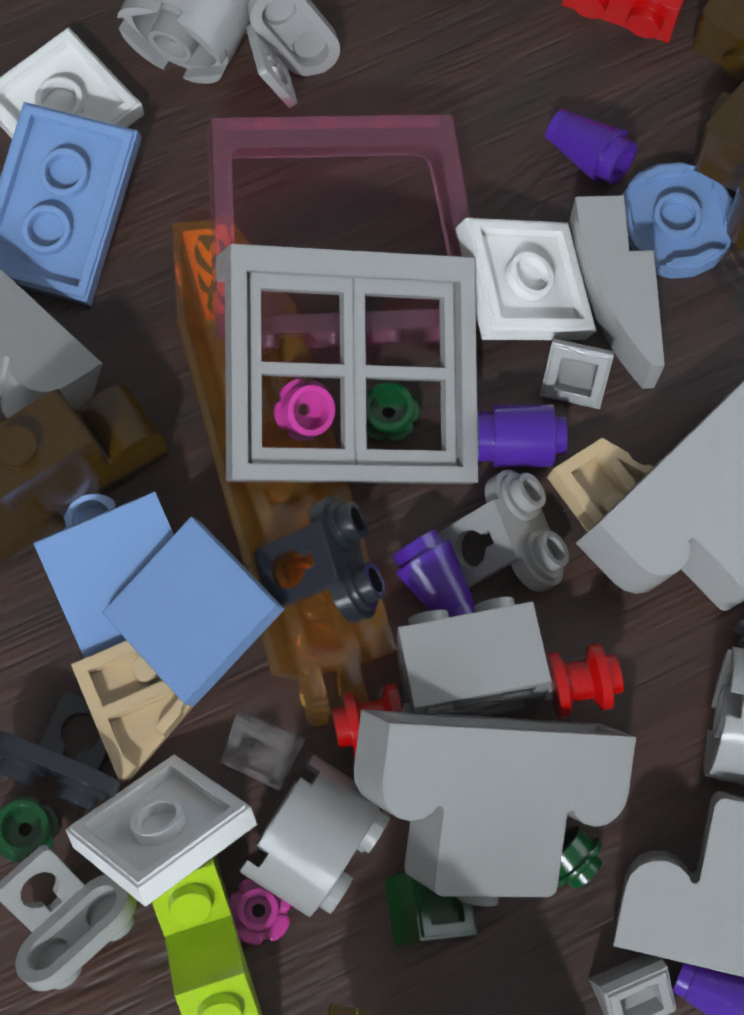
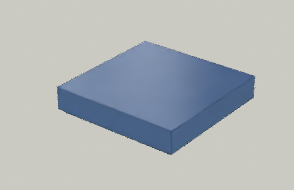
M155 491L33 543L84 659L126 641L102 612L174 536Z
M190 517L102 614L184 704L194 707L283 612L284 608L200 521Z

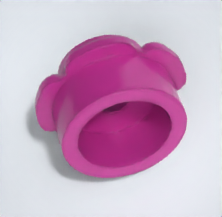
M294 379L286 383L280 390V401L274 405V418L278 427L286 429L289 437L297 441H310L315 436L322 434L331 426L335 416V404L332 396L323 384L315 380L304 383L302 379ZM304 403L307 405L308 411L302 416L298 409Z
M250 878L243 880L238 886L239 890L228 897L239 939L249 945H260L266 939L269 941L278 940L285 934L290 925L288 910L291 909V905ZM256 904H262L265 907V914L262 917H255L252 913V909Z

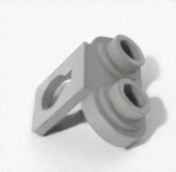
M249 0L248 14L251 24L246 27L257 71L281 100L291 108L298 102L288 69L300 76L320 74L329 70L336 63L340 55V44L336 32L310 0Z
M503 470L493 476L485 485L487 503L439 533L443 542L447 539L450 540L469 588L511 565L515 574L525 586L536 592H544L561 582L564 566L569 561V552L566 544L558 534L550 531L541 507L544 506L546 501L544 489L540 482L529 473L519 474L512 470ZM471 530L478 532L480 535L490 532L494 543L486 548L485 557L477 567H473L465 561L461 550L464 536Z
M47 845L39 846L0 881V902L32 932L18 951L15 962L17 975L30 988L36 991H49L68 987L79 977L83 965L108 942L116 941L130 931L135 922L137 900L106 874L92 879L85 885ZM42 872L55 875L53 891L58 897L47 907L41 901L29 903L21 900L23 885L29 878Z

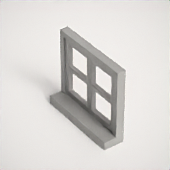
M230 244L216 256V282H225L226 481L408 484L478 483L475 258ZM261 291L339 295L340 364L261 362ZM365 296L439 300L440 368L366 365ZM262 376L340 378L341 449L262 448ZM366 379L439 381L441 383V451L367 449Z

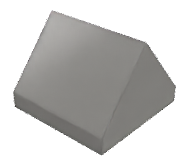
M553 338L547 358L540 397L600 409L614 351Z
M644 953L588 978L604 1015H668L677 1010L668 967L660 957Z

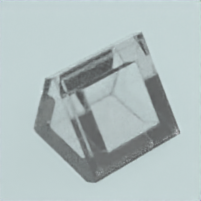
M239 710L235 717L221 763L274 789L280 790L305 738L249 711Z

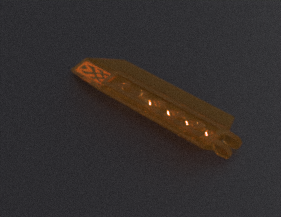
M231 218L173 223L177 321L242 565L261 584L253 556L255 549L311 525L309 511L314 502L328 496H333L344 503L353 501L348 483L226 481L225 282H216V256L230 244L250 245V243ZM261 291V362L313 363L294 301L287 292ZM262 376V448L338 449L332 426L310 441H297L289 437L286 429H280L274 418V405L280 401V390L286 383L294 379H302L304 383H308L310 380L318 381V378ZM304 403L299 406L300 415L303 416L308 411V407ZM362 538L360 539V546L365 563L371 562L365 539ZM290 551L281 556L275 571L276 578L283 588L295 587L302 580L305 569L315 566L312 554L305 557L296 551ZM329 590L284 608L283 612L261 634L271 674L292 679L299 678V695L304 707V713L309 721V725L314 724V726L328 724L331 715L329 698L326 695L327 691L322 676L323 673L337 671V688L342 706H344L342 693L353 691L361 703L368 702L369 698L365 690V682L360 665L397 650L382 599L378 600L373 617L353 624L347 621L339 612Z

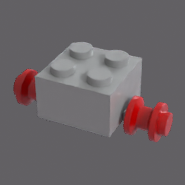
M499 597L476 604L474 606L475 613L449 617L447 610H431L418 613L408 619V626L398 627L396 661L405 700L403 709L396 683L385 684L382 698L361 703L353 691L343 692L344 706L332 708L339 749L352 746L355 758L361 709L488 717L538 707L542 698H544L545 701H552L558 719L569 718L575 702L593 699L601 711L610 710L614 707V695L623 693L624 689L620 664L615 654L605 655L599 643L587 646L584 660L565 663L557 651L545 654L533 602L515 605L514 598Z

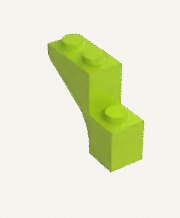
M215 855L152 902L165 937L174 996L182 1015H262L234 922L218 856Z

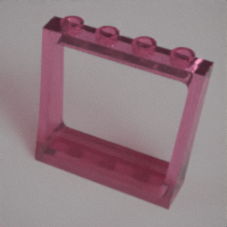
M452 115L238 117L211 119L206 130L215 340L225 339V282H216V256L230 244H235L233 159L420 156L429 165L447 255L462 257L456 227L465 218H470ZM439 309L365 312V345L402 343L401 332L420 331L425 332V343H440ZM340 313L261 316V350L280 348L279 337L295 336L304 337L305 348L340 346ZM476 316V329H479V325H478V321H477V316Z

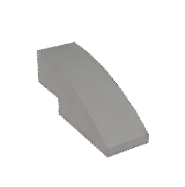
M624 195L575 197L568 224L592 314L617 358L642 389L655 388L665 363L654 250L629 251Z

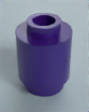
M553 404L492 405L491 411H477L478 462L492 461L493 468L553 467L555 455L566 454V417H555Z

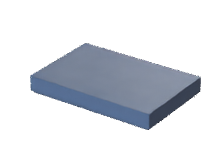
M23 102L0 177V269L18 286L36 293L89 307L92 306L142 139L139 132Z

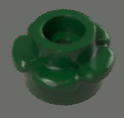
M385 382L374 386L366 393V434L375 440L389 438L390 441L396 442L405 439L412 433L413 421L419 418V405L416 398L406 388L397 383ZM385 409H392L395 414L391 418H386L383 416V411Z
M33 796L14 798L0 810V854L10 861L21 862L41 845H47L52 849L54 846L53 834L59 829L58 817L55 811L48 805L42 806L39 799ZM25 823L30 824L32 827L31 833L27 836H22L20 834V827Z
M579 826L565 831L557 888L564 886L566 883L573 889L582 887L593 878L602 865V860L597 856L602 846L601 840L598 837H588Z

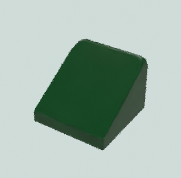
M406 873L387 878L385 886L393 941L396 946L477 935L471 904L460 901L457 896H439Z

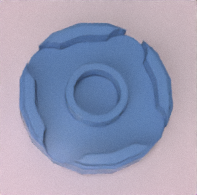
M683 162L657 164L638 173L622 194L625 200L629 251L654 250L656 275L670 279L695 277L713 268L726 254L731 244L726 224L734 201L725 186L700 172L694 171L695 166Z

